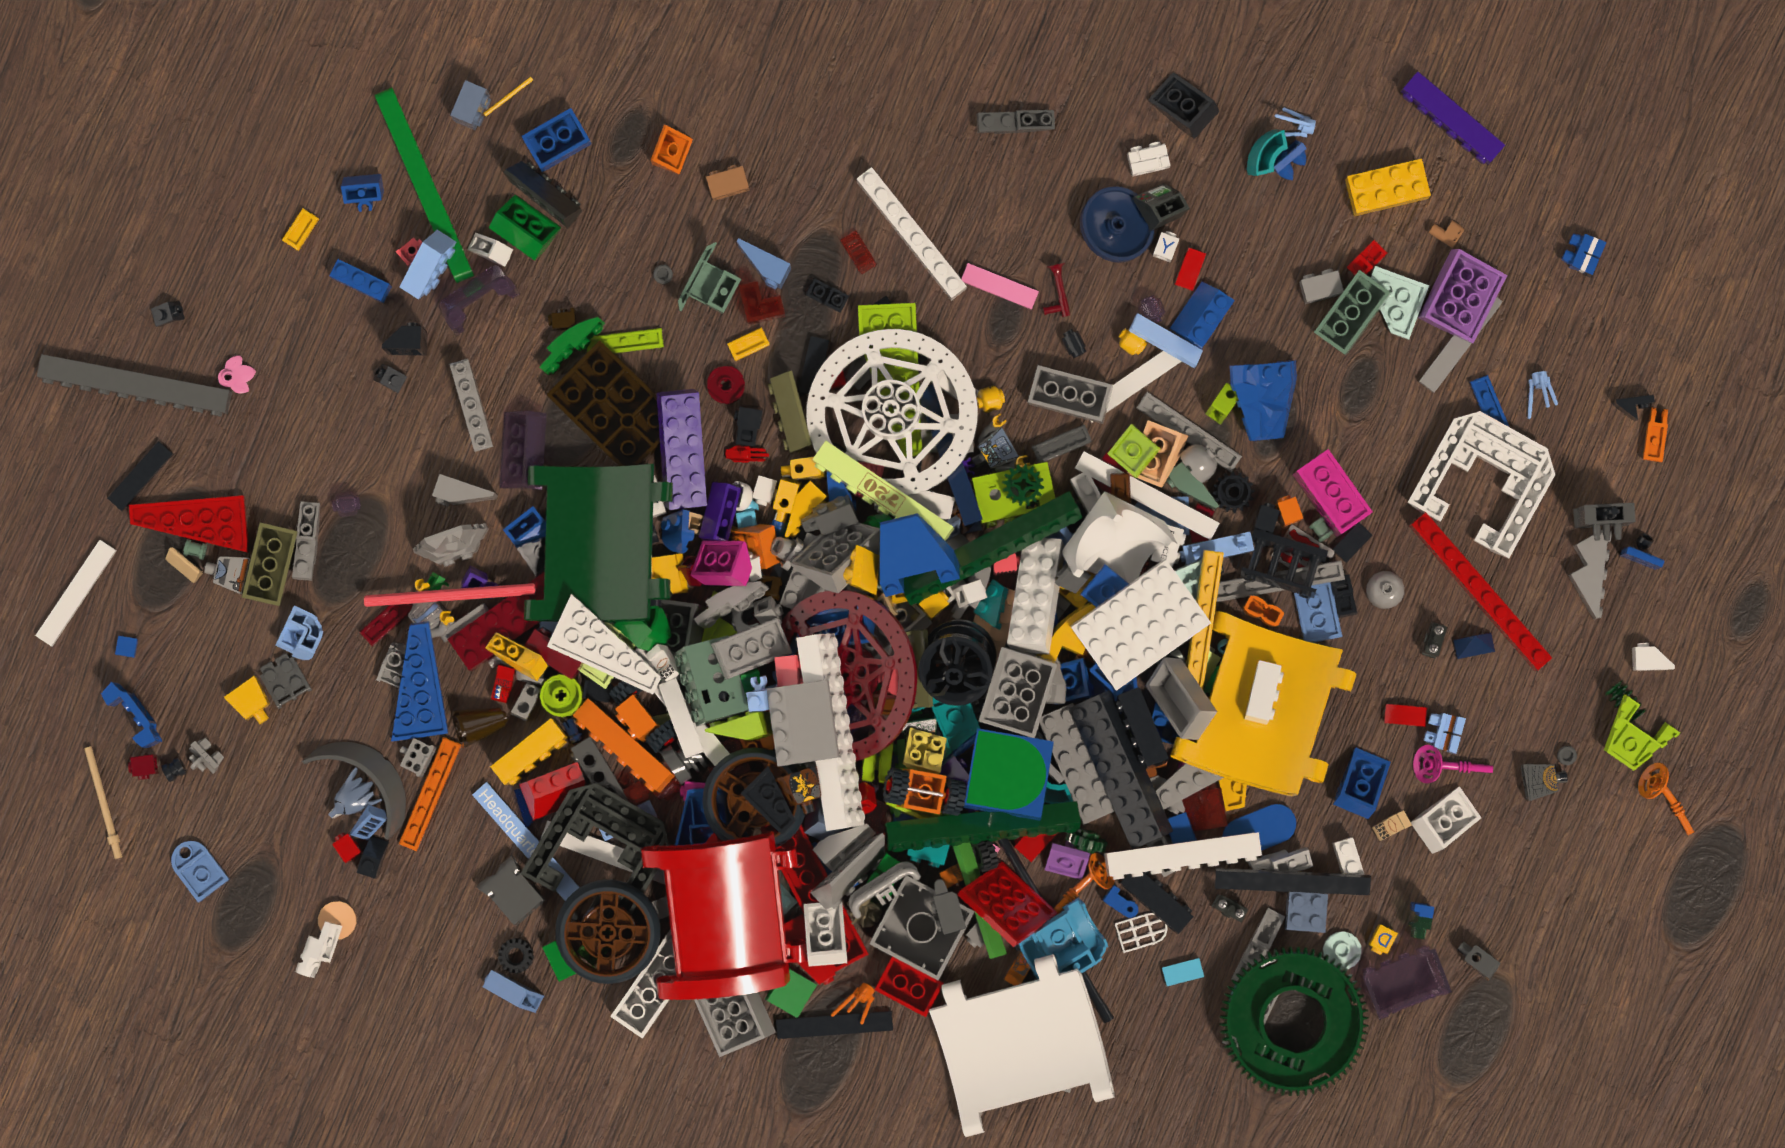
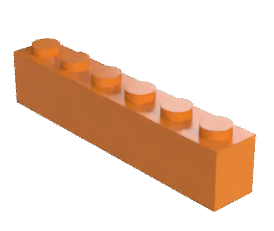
M587 699L573 714L577 719L575 723L583 730L586 727L590 731L589 736L596 742L599 740L603 742V748L609 754L614 752L618 756L616 760L624 767L628 765L632 769L630 773L638 780L643 778L646 781L644 785L650 791L656 790L660 793L674 778L675 775L590 699Z

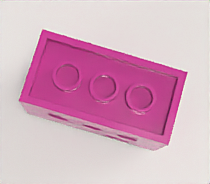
M1329 449L1293 474V477L1324 518L1329 528L1333 530L1336 537L1373 513Z

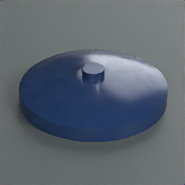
M1108 187L1096 192L1085 203L1080 216L1081 233L1088 247L1099 257L1111 262H1128L1140 256L1149 247L1153 239L1154 230H1150L1132 199L1138 195L1137 193L1123 187Z

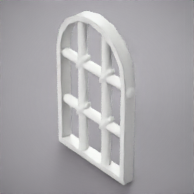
M1144 913L1141 916L1114 923L1123 953L1155 945L1162 941L1168 930L1167 925L1165 924L1164 929L1153 932L1152 924L1161 922L1160 919L1149 921L1148 915H1154L1153 913ZM1145 916L1146 922L1144 924L1133 925L1132 920ZM1130 922L1131 926L1128 929L1118 930V924ZM1148 926V934L1137 937L1135 930ZM1128 931L1133 932L1134 937L1125 941L1121 940L1120 934ZM1165 932L1161 939L1155 941V934ZM1151 936L1152 943L1140 946V939ZM1132 941L1136 942L1137 947L1124 950L1123 944Z

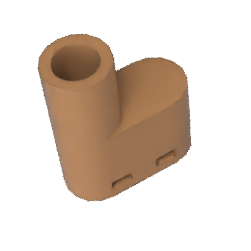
M1452 220L1446 230L1434 223L1428 233L1453 248L1465 229Z

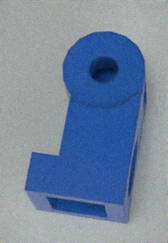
M1113 885L1102 901L1128 918L1135 917L1138 913V905L1118 895L1120 889Z

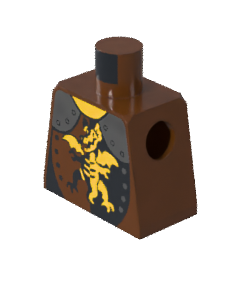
M817 766L807 767L777 778L791 806L801 804L804 814L815 811L812 800L821 797Z

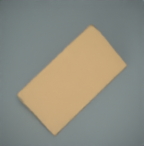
M171 547L169 549L166 560L191 582L195 583L203 574V571L176 548Z

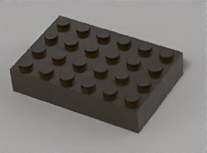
M600 340L546 394L618 466L642 465L660 447L657 395Z

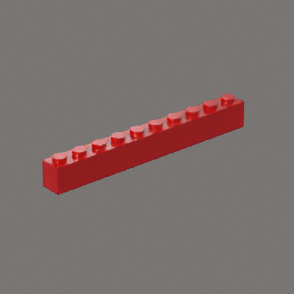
M1426 512L1409 525L1411 530L1534 671H1538L1552 659L1550 654Z

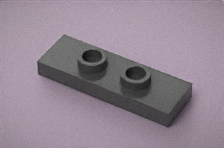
M1084 424L1034 445L1032 449L1038 463H1044L1087 445L1092 440Z

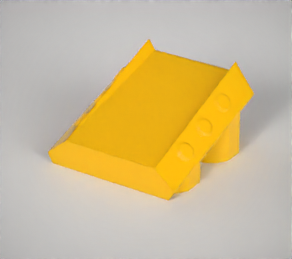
M856 545L850 556L851 566H848L844 571V580H846L847 584L859 590L877 595L880 556Z
M683 554L652 558L651 579H670L672 595L688 592L687 580L682 572L677 569L683 561Z

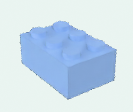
M436 230L425 239L411 263L400 288L417 299H420L423 295L427 296L431 289H435L439 284L440 279L438 277L446 270L448 266L446 261L451 259L455 253L453 248L456 241L439 230Z

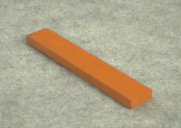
M443 737L400 839V845L414 851L418 850L462 744Z

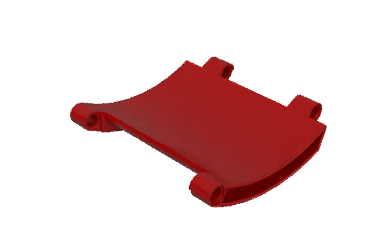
M774 831L720 842L692 845L645 846L641 848L643 868H660L664 870L676 975H664L656 979L659 999L721 998L784 987L790 981L789 963L808 960L805 939L799 938L786 941L778 870H782V868L798 866L796 847L785 846L776 849Z

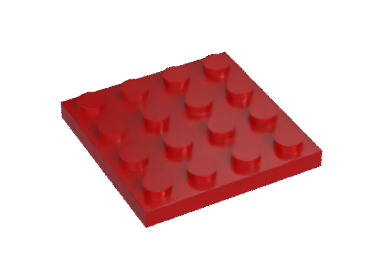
M1000 862L997 868L987 871L962 888L957 894L1013 947L1032 935L1044 923L1058 914L1004 862Z

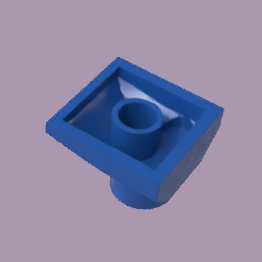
M1085 658L1062 663L1061 672L1066 682V704L1091 698L1094 693V686L1089 680Z

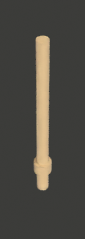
M92 746L86 747L84 750L109 836L107 840L112 847L114 858L119 859L122 858L119 835H116Z

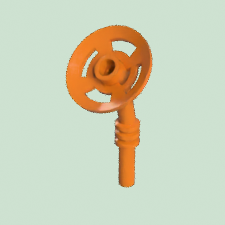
M1662 763L1651 764L1644 770L1639 779L1638 791L1640 795L1646 799H1653L1663 793L1687 835L1694 833L1684 814L1685 809H1682V805L1680 806L1681 802L1677 801L1666 786L1669 779L1668 768ZM1660 769L1659 773L1651 775L1653 771Z
M1099 853L1089 856L1088 867L1090 873L1073 888H1069V891L1063 895L1064 898L1053 908L1058 914L1063 910L1062 907L1075 900V897L1079 896L1078 893L1093 880L1104 889L1113 887L1115 880H1113L1112 876H1108L1107 884L1105 883L1107 880L1105 857Z

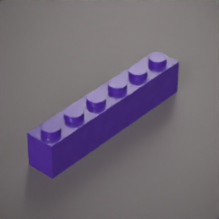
M1419 72L1402 89L1401 93H1403L1402 96L1406 101L1416 104L1419 112L1423 115H1429L1432 118L1431 121L1440 128L1442 126L1450 138L1460 141L1462 143L1461 147L1467 152H1473L1476 155L1475 158L1481 164L1486 163L1489 165L1505 146L1504 143Z

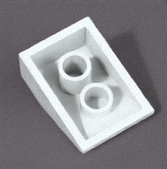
M1459 786L1411 821V824L1433 854L1446 848L1480 820L1481 816Z
M842 902L835 909L831 907L827 910L820 903L804 904L809 967L847 963Z

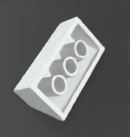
M930 491L909 496L944 521H948L951 518L955 502L954 497ZM875 504L874 509L877 510V513L881 514L882 512L878 510L879 506Z

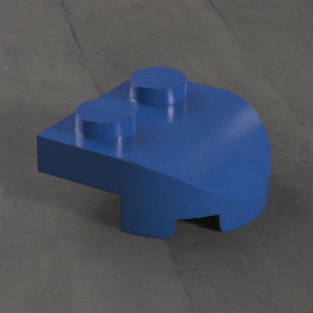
M682 509L665 516L661 523L664 545L669 550L680 554L688 550L686 546L689 541H693L695 531L688 529L690 512L688 510Z

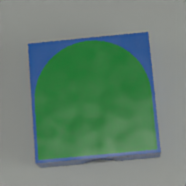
M977 728L964 808L987 812H1003L1016 817L1040 821L1054 741Z

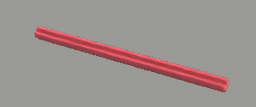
M530 583L364 596V605L371 607L534 595L536 588L535 584Z

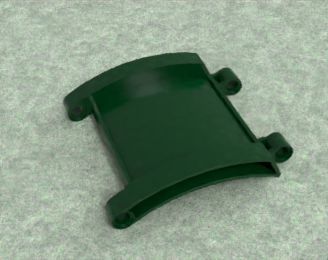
M654 464L613 467L528 466V486L538 485L547 487L544 600H524V620L558 622L572 593L602 622L649 621L651 600L670 599V579H651L653 503H658V501L672 502L673 483L654 482Z

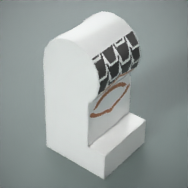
M657 644L645 654L648 660L653 662L657 670H659V674L666 682L675 679L681 674L680 667L676 665L675 658L668 646Z

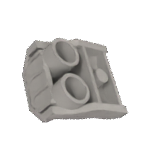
M391 643L380 668L377 681H383L400 688L406 644Z

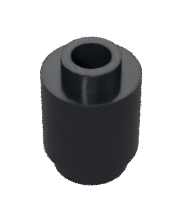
M1071 329L1063 333L1064 337L1061 340L1068 354L1072 355L1073 359L1087 352L1085 349L1086 345L1078 330L1074 332Z

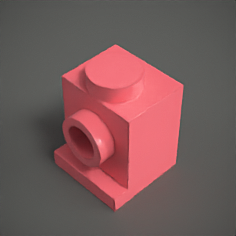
M413 237L403 247L395 251L408 267L413 262L422 241L420 239L416 241ZM412 247L416 249L414 254L409 253V249Z

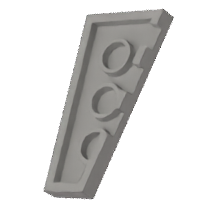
M1185 763L1155 791L1163 809H1166L1224 777Z

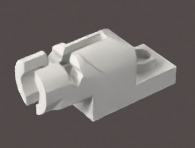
M325 921L320 938L309 936L303 953L300 956L303 962H298L295 972L315 978L321 961L331 962L342 926Z

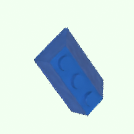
M1201 282L1170 327V330L1202 350L1235 300L1219 289Z

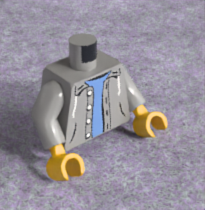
M424 579L415 581L417 592L430 588L429 583H424ZM440 602L414 603L408 614L413 623L429 621L432 638L444 636L449 626L455 623L454 617L450 616L451 611H446Z

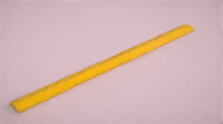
M531 77L484 112V115L488 116L532 82L533 79Z

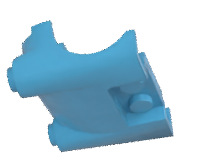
M1080 898L1062 907L1063 912L1048 920L1036 932L1018 944L1037 980L1039 977L1034 964V959L1054 954L1059 973L1078 969L1083 973L1102 960L1101 957L1104 955L1106 947H1108L1107 941L1093 923L1085 903Z

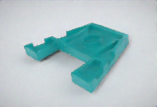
M933 698V712L943 737L947 738L943 759H945L977 732V728L981 729L971 703L955 706L944 704ZM926 707L913 708L912 713L924 709Z

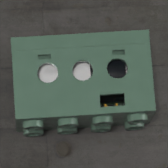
M728 635L688 645L676 652L675 662L680 667L682 673L680 674V680L682 685H685L687 691L685 693L686 701L691 705V719L693 723H696V727L741 715L749 710L740 675L726 680L711 646L712 643L729 637Z

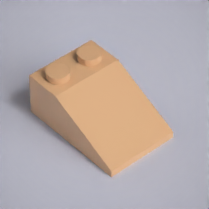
M1148 420L1143 433L1161 449L1138 478L1162 488L1177 463L1180 453L1184 449L1188 435Z

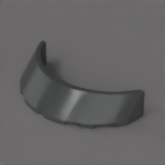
M335 742L316 748L302 761L308 765L311 761L333 759L358 767L375 782L383 796L387 812V827L384 838L390 840L402 827L406 810L405 789L395 767L390 761L385 760L384 756L378 751L358 743Z

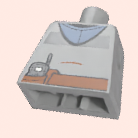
M219 557L217 564L206 563L204 573L214 575L213 583L243 594L251 559Z

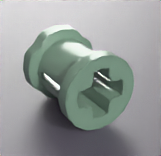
M1323 517L1309 526L1319 537L1318 541L1320 543L1334 533L1324 523Z
M187 539L183 554L185 556L188 554L197 556L203 560L207 550V543L199 544L192 542L191 539Z

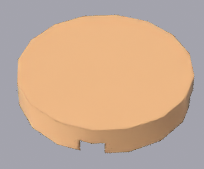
M342 901L331 902L321 909L318 916V926L322 930L325 921L341 925L342 929L338 939H344L355 930L357 916L349 904Z

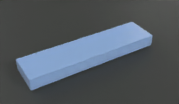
M1138 313L1135 315L1129 331L1187 365L1193 368L1197 366L1203 352L1200 348Z

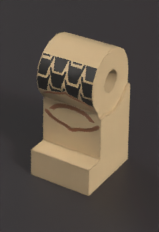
M1401 810L1382 820V822L1373 826L1372 829L1378 840L1381 841L1412 826L1405 811Z

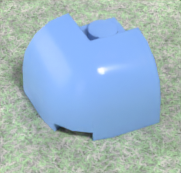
M294 605L275 646L292 653V657L302 660L312 659L323 635L322 626L318 618L312 613Z

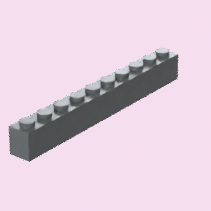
M41 354L37 377L47 384H53L55 381L60 382V386L72 388V385L80 386V390L91 392L92 388L97 389L98 393L109 395L112 392L117 393V397L128 399V396L136 397V401L147 402V399L154 400V404L166 406V403L173 404V408L184 410L185 407H190L193 412L203 413L206 410L211 411L210 415L222 417V414L228 415L232 396L230 390Z

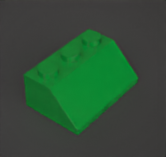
M516 195L496 212L489 226L497 235L504 238L534 261L546 250L561 229V227Z

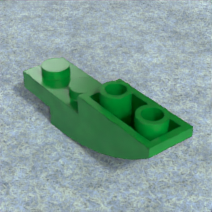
M596 317L578 323L563 332L547 347L551 354L539 368L548 375L555 373L560 368V363L571 356L573 348L581 352L582 349L584 350L590 345V340L603 330L605 322Z

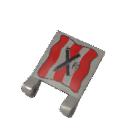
M1291 525L1284 535V538L1328 550L1327 557L1330 559L1335 554L1334 550L1323 545L1294 525ZM1283 552L1279 559V562L1288 568L1292 559L1291 553ZM1300 558L1297 568L1310 566V559Z

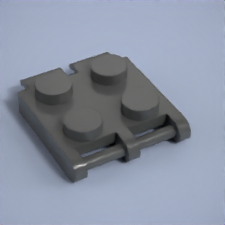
M287 653L275 659L276 667L273 662H269L260 668L262 672L260 678L278 709L282 708V705L288 701L296 700L297 696L312 690L295 658H290ZM305 686V688H303L302 690H300V691L294 693V691H296V690L300 689L301 687ZM290 694V696H289L288 698H286V699L282 700L281 702H279L280 699H282V698H284V697H286L287 695Z

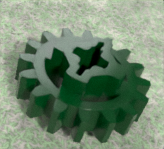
M1018 464L1016 465L1017 470L1010 468L1011 474L1004 475L1008 480L1002 481V484L1007 486L1003 489V492L1009 493L1006 496L1007 499L1013 498L1012 504L1019 501V506H1022L1023 502H1026L1027 506H1029L1030 500L1033 502L1037 501L1036 495L1041 497L1042 494L1039 492V489H1044V486L1040 485V483L1044 480L1043 478L1038 479L1040 472L1034 473L1033 466L1029 470L1027 469V464L1023 468H1020ZM1021 473V477L1017 480H1011L1014 475ZM1028 474L1035 479V482L1029 480ZM1022 480L1029 486L1025 487L1024 490H1021V486L1017 485ZM1011 488H1015L1017 490L1018 497L1013 494ZM1029 490H1035L1031 496L1025 498V494Z
M1079 828V830L1073 833H1067L1065 838L1068 842L1073 843V847H1076L1078 850L1092 854L1096 851L1105 852L1108 844L1106 840L1100 839V835L1095 833V831Z

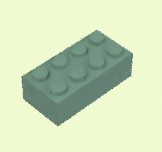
M1359 270L1314 333L1344 355H1347L1392 293Z

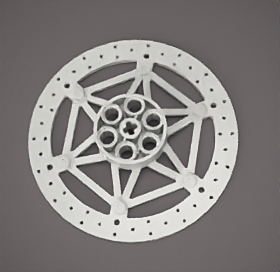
M886 329L860 335L846 342L828 357L811 385L806 414L809 436L816 453L825 440L832 444L826 428L825 408H834L847 450L845 454L855 461L903 470L904 478L882 479L907 496H911L938 485L948 478L962 463L975 436L978 408L972 381L964 366L949 349L936 340L920 333L901 329ZM900 348L911 350L931 359V362L926 366L883 357L880 354V349ZM866 354L868 361L837 394L830 393L832 384L841 371L856 358ZM883 364L917 370L922 373L905 382L893 380ZM871 368L872 387L864 395L844 397L851 387ZM877 368L886 378V380L879 383L877 381ZM941 371L946 373L956 391L959 402L958 420L950 418L937 376ZM924 379L919 390L915 393L910 385ZM931 381L934 384L944 417L938 416L919 403L920 398ZM888 388L891 390V393L888 396H883L880 394L881 390ZM907 392L910 396L907 400H902L899 398L900 394ZM863 401L862 410L845 404L847 402ZM871 402L878 404L874 410L868 409L867 406ZM889 407H892L894 409L893 414L890 413L888 409ZM841 409L864 419L863 427L854 445H851ZM909 410H913L915 412V416L912 418H907L905 416V413ZM923 413L939 423H919L920 415ZM876 420L883 421V426L875 428L873 423ZM895 424H899L902 426V430L894 432L892 427ZM867 430H870L875 435V438L859 448ZM914 430H940L931 442L913 459L911 433ZM947 433L955 434L951 445L944 455L928 469L918 473L916 466ZM906 438L907 459L895 442L896 440ZM884 439L888 440L901 463L868 457L862 454Z

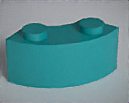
M1271 130L1255 142L1248 156V175L1259 176L1274 172V163L1277 156L1282 151L1288 149L1285 130Z
M1047 781L1045 803L1055 804L1073 801L1067 784L1055 785Z

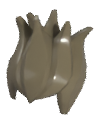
M876 895L860 905L861 917L859 919L853 916L851 909L849 910L851 918H853L851 924L856 922L862 925V928L872 927L875 923L879 922L883 910L882 904Z

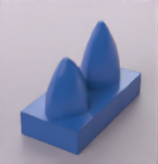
M1295 140L1288 146V149L1282 151L1275 160L1274 172L1284 179L1293 180L1294 174L1290 162L1297 165L1306 164V153L1304 150L1307 148L1305 145Z

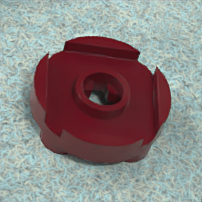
M732 366L718 367L710 373L707 379V389L714 401L729 405L742 397L745 391V381L741 372ZM729 380L731 388L723 390L721 382Z

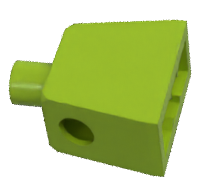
M1231 383L1224 385L1205 413L1220 425L1238 401L1237 393L1232 391Z

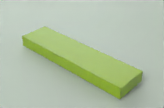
M662 328L594 336L590 340L591 343L587 347V352L599 340L612 353L663 348Z

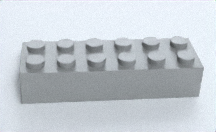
M1072 703L1042 716L1039 726L1045 739L1054 741L1053 758L1061 775L1064 777V783L1067 784L1073 801L1078 803L1080 819L1084 825L1115 810L1069 710L1070 707L1074 706Z

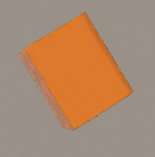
M664 125L651 158L652 165L680 174L693 139Z

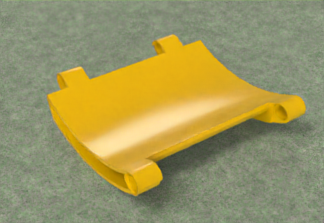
M1216 611L1212 630L1225 635L1228 639L1209 699L1217 713L1199 740H1196V743L1188 739L1176 737L1170 756L1209 773L1286 796L1298 795L1303 778L1316 783H1323L1329 764L1322 760L1310 758L1328 696L1331 688L1335 689V687L1351 692L1357 675L1351 670L1338 668L1343 650L1289 637L1251 624L1230 614ZM1259 660L1281 665V672H1284L1282 683L1277 684L1276 690L1280 691L1277 702L1274 701L1272 706L1275 709L1273 720H1269L1267 725L1244 719Z

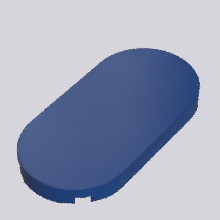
M1273 804L1229 822L1223 830L1222 837L1259 832L1262 851L1288 840L1295 832L1296 818L1288 807Z

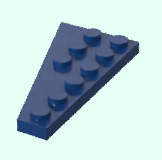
M429 621L412 623L409 626L391 742L447 734L449 732Z

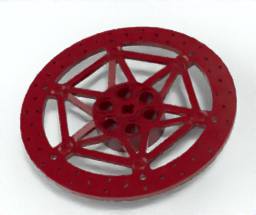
M842 590L839 593L824 591L798 603L784 617L781 627L790 646L796 633L800 637L816 635V632L847 625L840 647H837L838 656L841 660V676L844 679L843 690L846 693L847 699L846 709L850 704H853L867 717V720L849 724V728L852 730L872 725L876 730L869 737L852 743L856 761L863 760L888 747L905 727L911 715L917 692L915 656L902 625L880 602L863 593L850 590ZM842 608L849 610L848 618L815 627H810L807 623L814 615L829 609ZM863 615L872 620L883 631L892 646L893 656L888 655L862 623ZM859 630L882 659L874 658L870 652L861 647ZM853 631L855 645L848 646ZM775 660L767 663V686L776 684L772 676V672L776 671ZM894 669H898L899 680L896 700L891 713L885 719L882 714L892 672ZM885 672L876 708L872 694L878 685L879 675ZM863 701H868L870 710L862 703Z

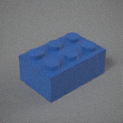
M572 108L521 136L542 173L592 144Z

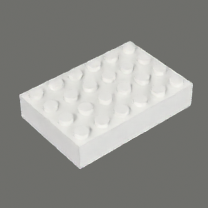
M1164 559L1070 627L1117 691L1210 625L1211 622L1171 565Z

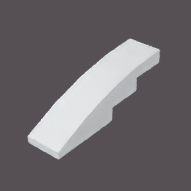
M677 679L659 684V689L685 758L704 752Z

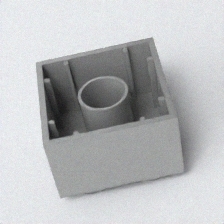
M907 875L903 878L897 890L899 895L893 897L869 944L939 980L965 929L945 935L943 931L939 932L936 920H939L938 913H933L930 903L934 901L933 897L937 896L935 890ZM959 903L967 927L975 911Z

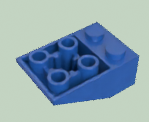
M532 506L505 527L503 531L516 546L545 537L546 521L536 508Z

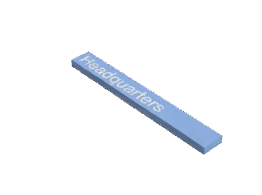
M486 782L472 795L529 859L539 843L538 839ZM552 858L548 865L564 874L556 891L566 901L580 887L559 863Z

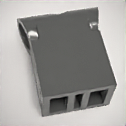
M511 855L500 865L495 875L487 876L476 888L491 897L513 925L518 926L543 904L546 899L528 878L521 874L522 871L516 859Z

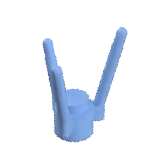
M1285 107L1282 108L1283 111L1300 118V120L1275 114L1276 118L1297 123L1298 130H1301V132H1285L1286 137H1307V134L1312 135L1314 132L1316 120L1310 119L1311 117L1304 116Z
M1546 371L1531 374L1532 379L1529 380L1528 419L1532 415L1534 386L1536 389H1542L1547 408L1550 407L1546 387H1548L1554 404L1558 405L1550 383V377H1547Z

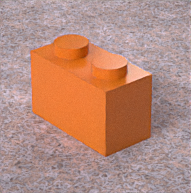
M1288 495L1277 500L1278 503L1275 506H1277V510H1280L1278 519L1281 527L1303 519L1296 497L1291 498Z

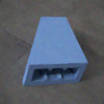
M491 970L486 976L483 988L513 1005L536 1013L544 998V995L494 970Z

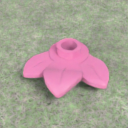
M234 356L226 362L225 369L221 370L218 374V382L223 387H230L235 393H246L249 391L246 382L254 377L256 371L250 366L242 365L241 356ZM230 375L231 380H225L224 376Z

